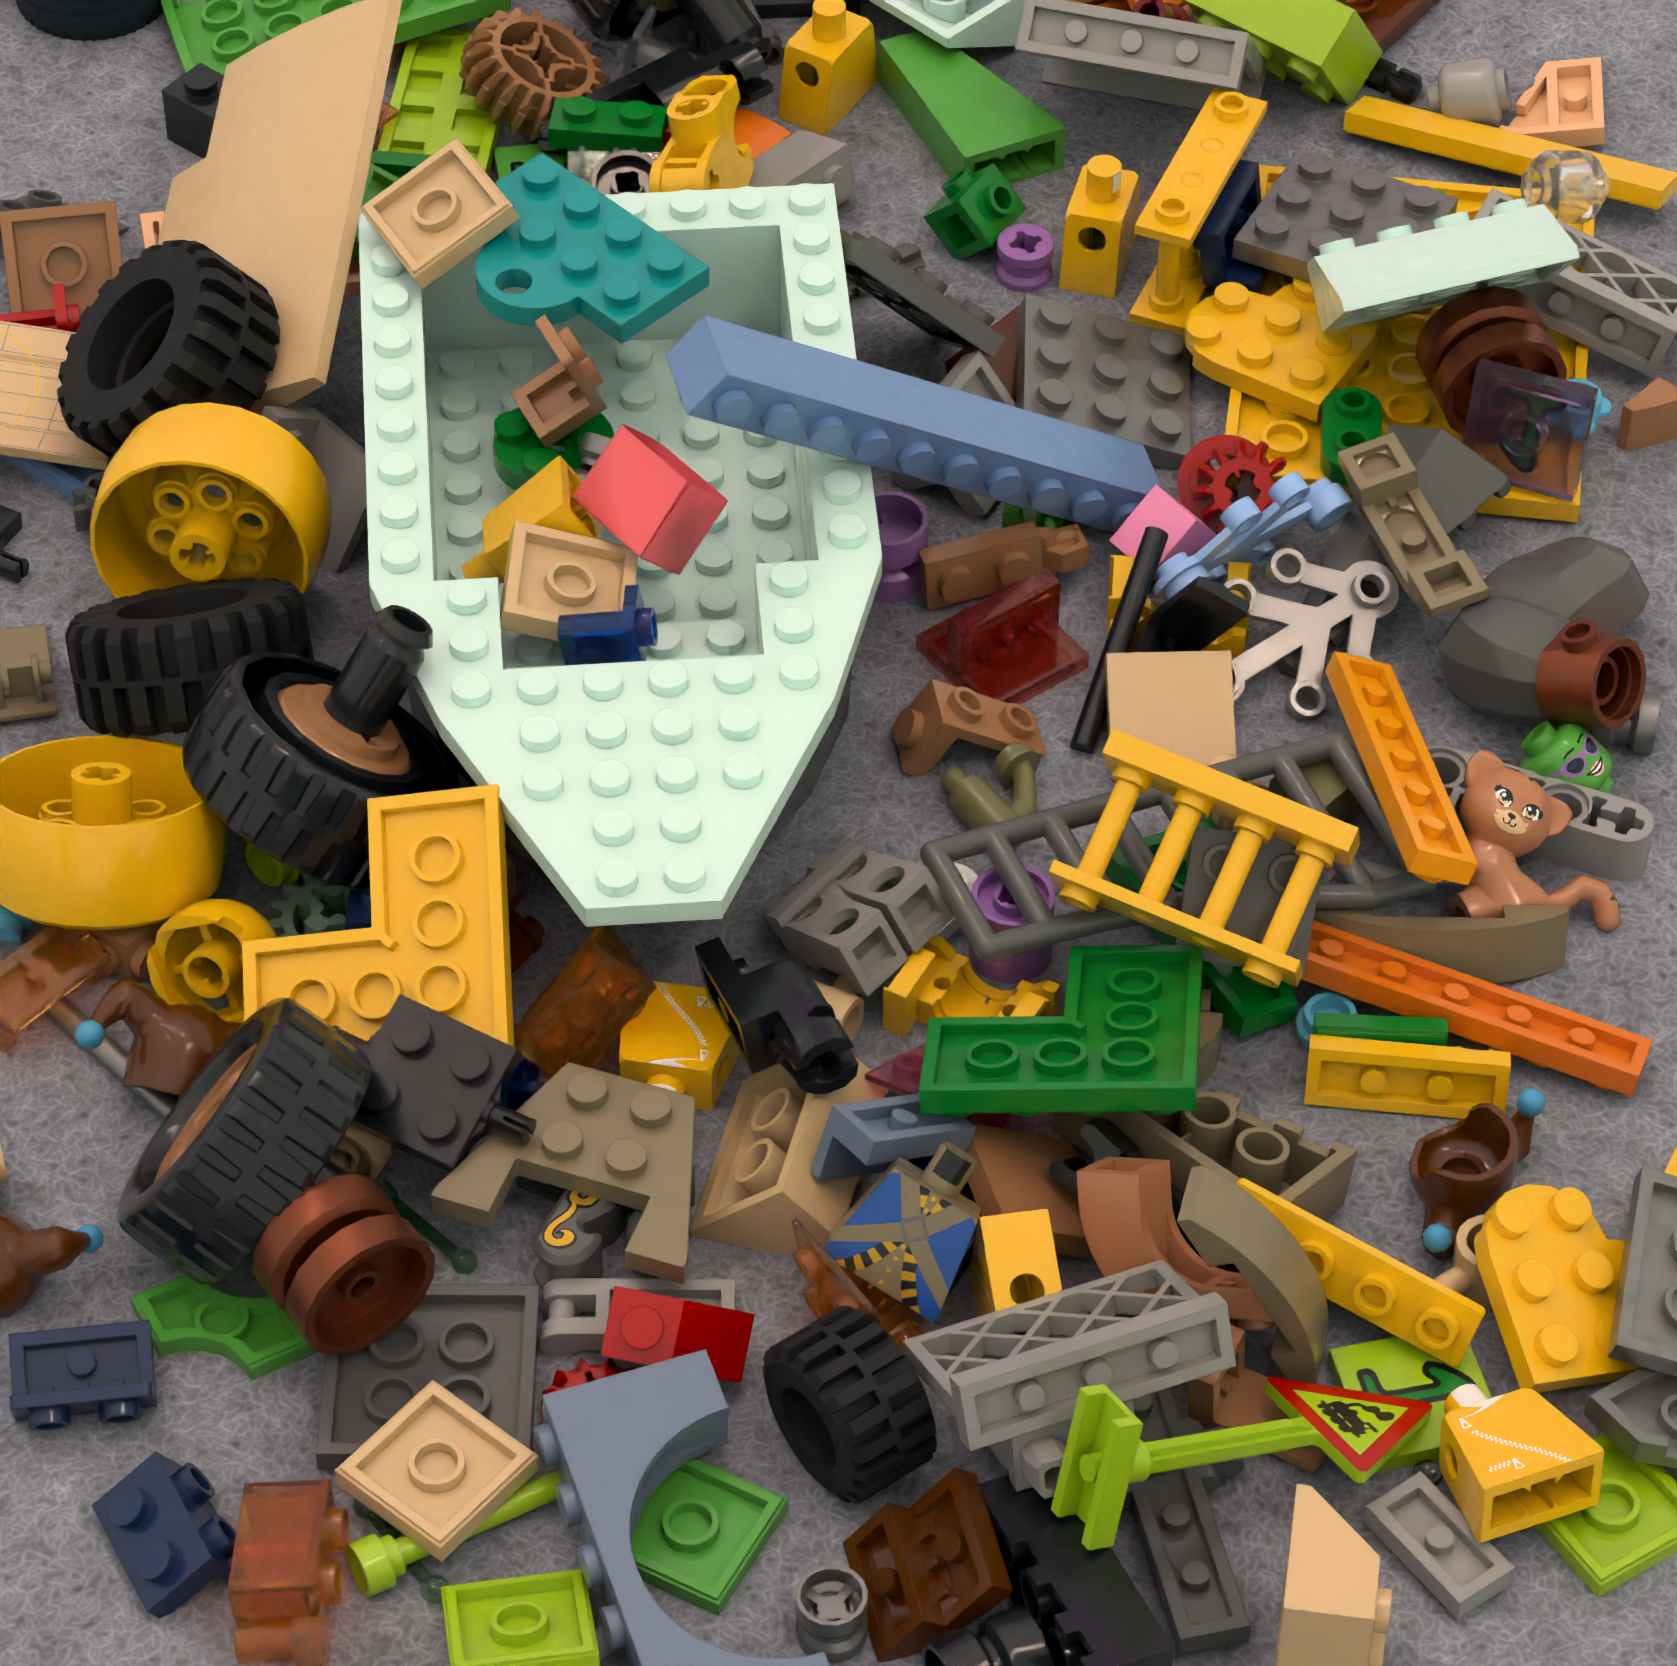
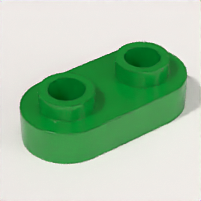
M1347 387L1333 391L1323 402L1320 468L1323 474L1334 483L1348 486L1338 461V451L1382 436V405L1379 399L1372 393L1357 387Z

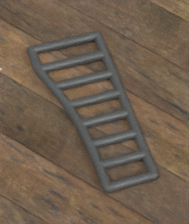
M1329 732L1207 766L1244 782L1273 774L1289 800L1331 816L1299 768L1330 759L1404 873L1374 882L1357 855H1355L1350 868L1333 862L1332 866L1344 884H1319L1316 910H1372L1431 893L1437 887L1438 883L1424 881L1413 873L1408 872L1365 766L1342 733ZM1150 787L1147 794L1140 793L1132 813L1160 805L1169 821H1171L1177 807L1172 803L1174 796ZM1111 792L931 840L921 847L920 858L922 862L928 867L939 886L940 893L979 959L991 962L1064 941L1142 925L1138 921L1097 905L1094 912L1081 910L1054 917L1012 845L1045 837L1059 862L1077 869L1084 851L1071 832V829L1097 823ZM1129 817L1117 846L1142 885L1155 856L1131 817ZM1199 821L1198 826L1204 827L1202 823ZM986 853L1028 924L994 933L953 862ZM1171 884L1163 904L1181 911L1184 891L1176 892Z

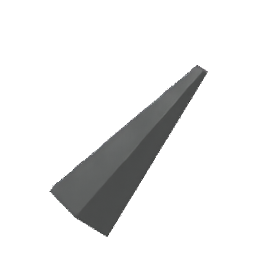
M1389 425L1385 433L1386 435L1394 432L1417 470L1420 491L1447 535L1456 527L1462 531L1468 530L1476 522L1475 510L1492 495L1502 499L1512 488L1509 478L1505 473L1443 428ZM1353 499L1354 506L1345 515L1321 566L1345 572L1356 562L1370 560L1383 564L1391 571ZM1370 581L1361 582V590L1366 596L1370 598H1377L1379 596V591L1375 584ZM1398 582L1399 590H1401L1402 586ZM1309 589L1302 604L1319 607L1335 596ZM1350 618L1330 630L1329 644L1337 647L1348 637L1346 626L1350 623ZM1301 648L1277 662L1281 674L1296 678Z

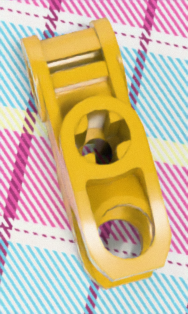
M733 75L701 76L689 82L683 90L675 94L666 112L671 138L659 158L652 164L649 177V193L680 191L684 189H730L749 185L755 165L749 144L736 145L734 118L740 101L737 80Z

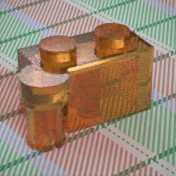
M330 1479L244 1483L227 1587L233 1617L237 1625L234 1632L236 1659L239 1664L294 1660L296 1666H327L329 1664L331 1648L329 1611L330 1606H340L343 1591L342 1571L340 1563L337 1561V1553L347 1552L346 1544L350 1543L348 1512L346 1508L336 1509Z

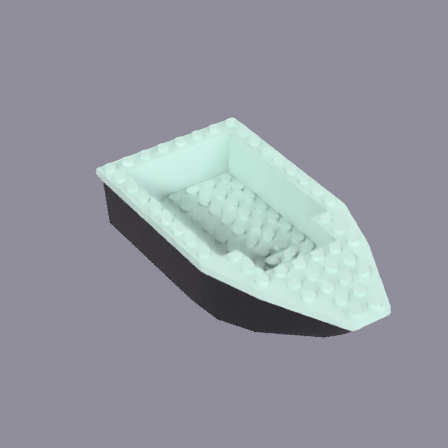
M803 183L799 185L770 187L744 186L710 190L684 189L680 191L651 193L624 192L605 195L709 267V286L622 344L581 315L554 324L553 327L558 332L568 326L603 377L605 382L595 389L608 407L601 414L611 424L614 435L620 426L625 424L649 436L669 449L728 500V503L680 575L666 571L638 556L630 639L624 656L501 629L500 609L504 582L499 585L498 577L465 578L461 568L462 565L483 551L482 521L487 514L515 492V490L511 489L500 479L494 467V421L500 414L519 407L510 393L560 360L538 326H523L504 321L490 313L483 306L477 295L475 275L476 260L483 246L422 290L360 210L358 230L370 598L375 612L390 605H399L420 615L430 624L433 630L432 648L424 649V662L408 687L412 715L431 732L448 754L457 771L459 788L497 784L500 787L499 799L505 820L506 847L551 883L586 927L722 919L757 855L811 796L848 717L852 662L882 576V550L871 465L687 415L665 354L704 315L857 360L834 183ZM511 287L503 290V292L510 294L526 291V289L520 287ZM549 446L553 448L556 452L564 450V447L562 446ZM601 524L602 540L625 545Z

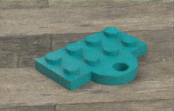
M543 153L495 182V185L513 205L520 219L483 245V249L476 260L475 275L479 300L490 313L504 321L523 326H537L535 320L545 314L551 324L554 325L581 315L622 344L709 286V267ZM511 287L526 289V291L517 294L503 292L504 289Z

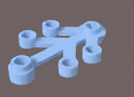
M1297 471L1291 472L1279 479L1269 489L1268 495L1273 500V503L1263 512L1259 510L1249 496L1243 497L1230 505L1221 514L1220 520L1226 528L1196 554L1188 557L1185 552H1181L1165 561L1156 571V576L1159 579L1153 587V592L1159 600H1168L1199 576L1224 584L1227 581L1228 571L1223 566V563H1252V569L1269 561L1276 553L1277 549L1269 539L1307 520L1316 533L1322 532L1343 519L1353 508L1354 502L1340 483L1332 484L1327 477H1324L1308 486Z

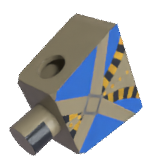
M946 1141L941 1143L924 1171L907 1160L898 1157L831 1230L825 1240L821 1253L934 1323L941 1312L979 1219L981 1208L960 1194L977 1167L978 1162L964 1150Z

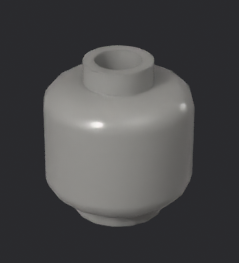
M1488 57L1444 64L1438 73V84L1428 86L1431 112L1443 114L1448 118L1462 119L1497 127L1502 122L1503 113L1509 112L1512 109L1505 67L1497 69L1493 60Z

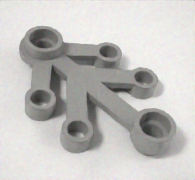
M1283 548L1278 550L1266 565L1267 579L1274 587L1287 590L1298 585L1335 597L1319 607H1314L1257 593L1255 587L1249 581L1242 578H1234L1227 581L1224 586L1230 591L1234 590L1242 593L1246 601L1249 602L1250 607L1246 617L1285 626L1280 631L1232 659L1233 697L1235 703L1242 695L1247 680L1301 648L1294 687L1286 695L1285 708L1291 717L1306 721L1317 717L1326 705V694L1320 685L1330 630L1350 618L1346 654L1373 660L1370 656L1376 620L1386 617L1394 609L1399 598V586L1394 574L1386 566L1375 561L1365 560L1356 562L1343 572L1307 563L1299 551L1292 548ZM1280 560L1290 562L1295 568V576L1285 577L1280 574L1277 569V562ZM1370 581L1378 588L1379 596L1377 598L1366 596L1361 590V582ZM1305 692L1311 695L1315 702V708L1313 710L1301 708L1297 703L1296 694Z

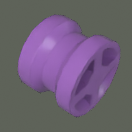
M1028 223L1014 224L1005 228L997 239V253L1000 258L996 265L997 280L1004 287L1012 291L1033 292L1044 288L1050 282L1053 272L1050 261L1054 252L1052 235L1046 229Z

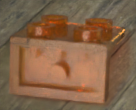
M598 926L523 1015L520 1024L514 1030V1047L518 1049L522 1057L552 1076L568 1062L594 1068L601 1060L606 1047L627 1022L641 1013L648 997L657 986L614 929L609 926Z

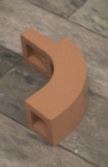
M1107 1156L1077 1171L1078 1203L1084 1235L1091 1254L1104 1277L1162 1259L1200 1296L1216 1291L1227 1302L1230 1325L1248 1330L1267 1329L1276 1326L1241 1273L1226 1271L1215 1266L1208 1267L1205 1261L1192 1250L1182 1236L1176 1223L1172 1206L1170 1160ZM1156 1287L1141 1293L1156 1294L1159 1288Z

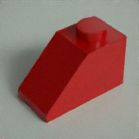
M614 1286L600 1356L650 1365L706 1349L717 1379L741 1383L755 1314Z

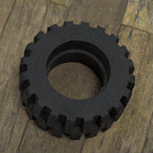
M187 240L163 241L162 245H152L142 250L141 257L138 259H129L119 267V274L113 280L107 279L97 291L99 296L91 307L87 305L79 318L81 324L76 334H71L65 348L68 355L66 361L61 362L58 374L62 384L57 389L58 402L69 430L74 432L78 438L112 459L133 429L157 412L181 404L207 402L236 406L249 411L255 400L261 399L267 387L265 379L268 371L274 370L277 359L274 346L280 342V327L277 321L279 316L273 298L262 284L204 244Z
M277 578L210 580L205 583L175 585V587L154 589L144 591L138 595L116 598L109 603L98 604L90 607L86 612L76 614L71 619L65 633L79 717L96 733H112L114 736H129L131 734L155 736L159 733L173 732V734L188 732L202 704L222 672L231 662L241 656L254 652H280L314 660L304 596L291 582L287 580L279 581Z

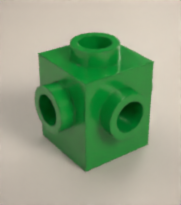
M993 163L974 173L969 168H964L954 174L941 186L945 195L923 218L951 256L962 260L984 249L988 252L996 249L999 234L1005 228L1011 226L1027 208L1010 183Z

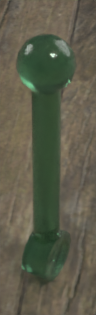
M382 1181L378 1184L399 1210L401 1218L408 1221L412 1219L418 1232L451 1259V1266L455 1272L459 1274L474 1272L478 1264V1258L474 1251L468 1248H458L403 1202L389 1182Z
M354 1498L353 1510L356 1516L369 1520L382 1537L390 1534L394 1539L401 1537L391 1524ZM420 1560L407 1565L406 1567L421 1584L420 1592L422 1598L431 1604L441 1603L440 1587L449 1585L447 1580L440 1575H431Z

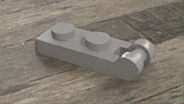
M641 1278L553 1279L548 1281L542 1290L541 1307L548 1316V1320L541 1325L539 1347L547 1356H575L580 1351H601L614 1286L735 1310V1279H686L685 1284L666 1279ZM581 1312H595V1317L577 1316Z

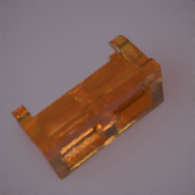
M49 925L1 961L0 1051L5 1054L17 1044V1034L21 1029L85 981L89 985L94 986L102 980L105 975V965L111 961V953L85 930Z

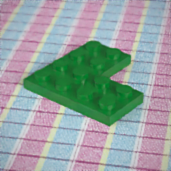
M1193 944L1070 946L1064 1016L929 1018L919 1084L920 1114H942L958 1118L971 1115L972 1113H1011L1015 1116L1029 1117L1046 1112H1079L1087 1116H1100L1109 1112L1147 1111L1155 1115H1170L1178 1111H1196L1204 975L1203 948Z

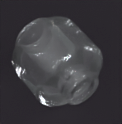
M1545 150L1541 152L1524 170L1520 185L1521 198H1525L1527 205L1532 207L1544 204L1557 220L1566 224H1584L1594 219L1602 204L1606 201L1610 188L1608 176L1604 172L1600 161L1591 152L1582 150Z

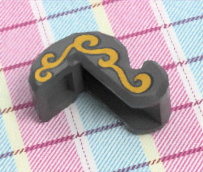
M517 1176L516 1181L519 1188L557 1202L531 1240L533 1250L540 1260L533 1271L534 1278L537 1284L540 1285V1289L543 1290V1286L553 1279L602 1278V1249L612 1245L625 1230L627 1206Z

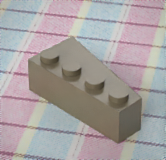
M1217 1090L1216 1093L1197 1091L1196 1111H1178L1170 1115H1155L1147 1111L1109 1112L1100 1116H1087L1079 1112H1055L1051 1128L1054 1132L1071 1141L1073 1145L1094 1158L1093 1150L1081 1137L1080 1129L1091 1119L1097 1117L1106 1118L1113 1122L1140 1148L1138 1152L1145 1158L1170 1160L1171 1182L1183 1193H1185L1191 1167L1205 1165L1234 1183L1240 1178H1245L1325 1222L1344 1205L1358 1151L1337 1141L1328 1149L1302 1137L1305 1127L1280 1116L1273 1125L1239 1109L1242 1100L1221 1090Z

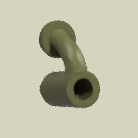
M1012 743L997 755L994 761V770L997 772L998 781L1007 789L1013 787V800L1009 805L979 775L967 777L959 768H951L942 776L940 785L949 793L948 807L970 830L1036 812L1037 791L1034 773L1039 766L1040 757L1033 748L1024 747L1021 743ZM1022 843L1016 844V845H1012V847L1015 848V847L1021 845Z

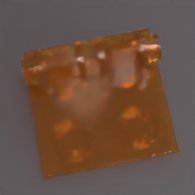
M797 1217L791 1221L798 1249L792 1253V1257L797 1268L807 1281L808 1286L802 1289V1295L816 1318L819 1319L843 1305L851 1306L855 1310L860 1309L876 1321L904 1352L902 1341L921 1335V1326L900 1303L898 1304V1300L835 1262Z

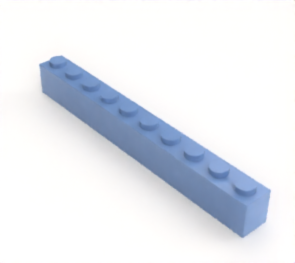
M704 315L665 354L687 415L1113 533L1119 529L1155 484L1162 488L1143 444Z

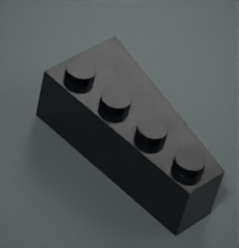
M1009 1475L979 1484L1014 1591L1009 1595L1013 1606L1021 1605L1033 1616L1049 1647L1054 1666H1172L1173 1645L1111 1547L1089 1551L1081 1543L1085 1523L1076 1514L1058 1518L1051 1510L1053 1497L1044 1499L1033 1487L1016 1492L1009 1480Z

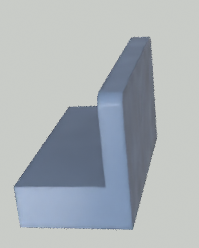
M919 1093L832 1105L811 1173L821 1182L882 1173L898 1157L909 1162L914 1158L933 1156L943 1141L966 1151L969 1150L976 1126L965 1117L954 1118L942 1114H920Z

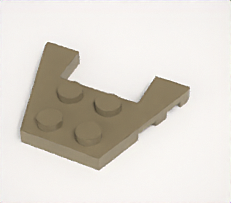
M568 1062L516 1111L537 1121L533 1135L528 1133L530 1141L525 1146L494 1131L434 1188L431 1194L433 1213L489 1229L517 1176L644 1211L625 1249V1268L685 1284L688 1277L691 1184L696 1115L695 1097Z

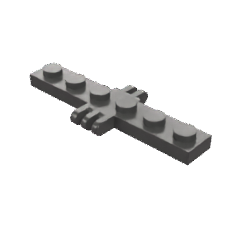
M1080 1311L1074 1314L1090 1315L1092 1312ZM1116 1314L1114 1317L1133 1318L1139 1315ZM1171 1387L1133 1399L1134 1414L1143 1423L1140 1436L1143 1442L1230 1428L1228 1426H1219L1203 1429L1201 1422L1198 1420L1182 1421ZM1242 1458L1150 1474L1146 1481L1128 1484L1123 1509L1131 1508L1178 1655L1249 1642L1251 1625L1207 1497V1493L1215 1491L1220 1486V1479L1235 1476L1244 1469Z

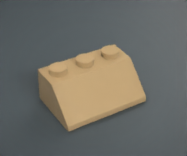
M856 1058L859 1063L857 1076L845 1087L828 1094H812L803 1091L797 1085L794 1078L780 1064L771 1066L743 1079L690 1228V1234L694 1237L796 1258L820 1247L823 1248L831 1230L848 1212L855 1187L862 1178V1176L821 1182L811 1173L832 1105L884 1098L888 1084L858 1058Z
M1296 1484L1275 1666H1382L1385 1634H1387L1389 1626L1392 1589L1378 1587L1380 1556L1310 1485Z

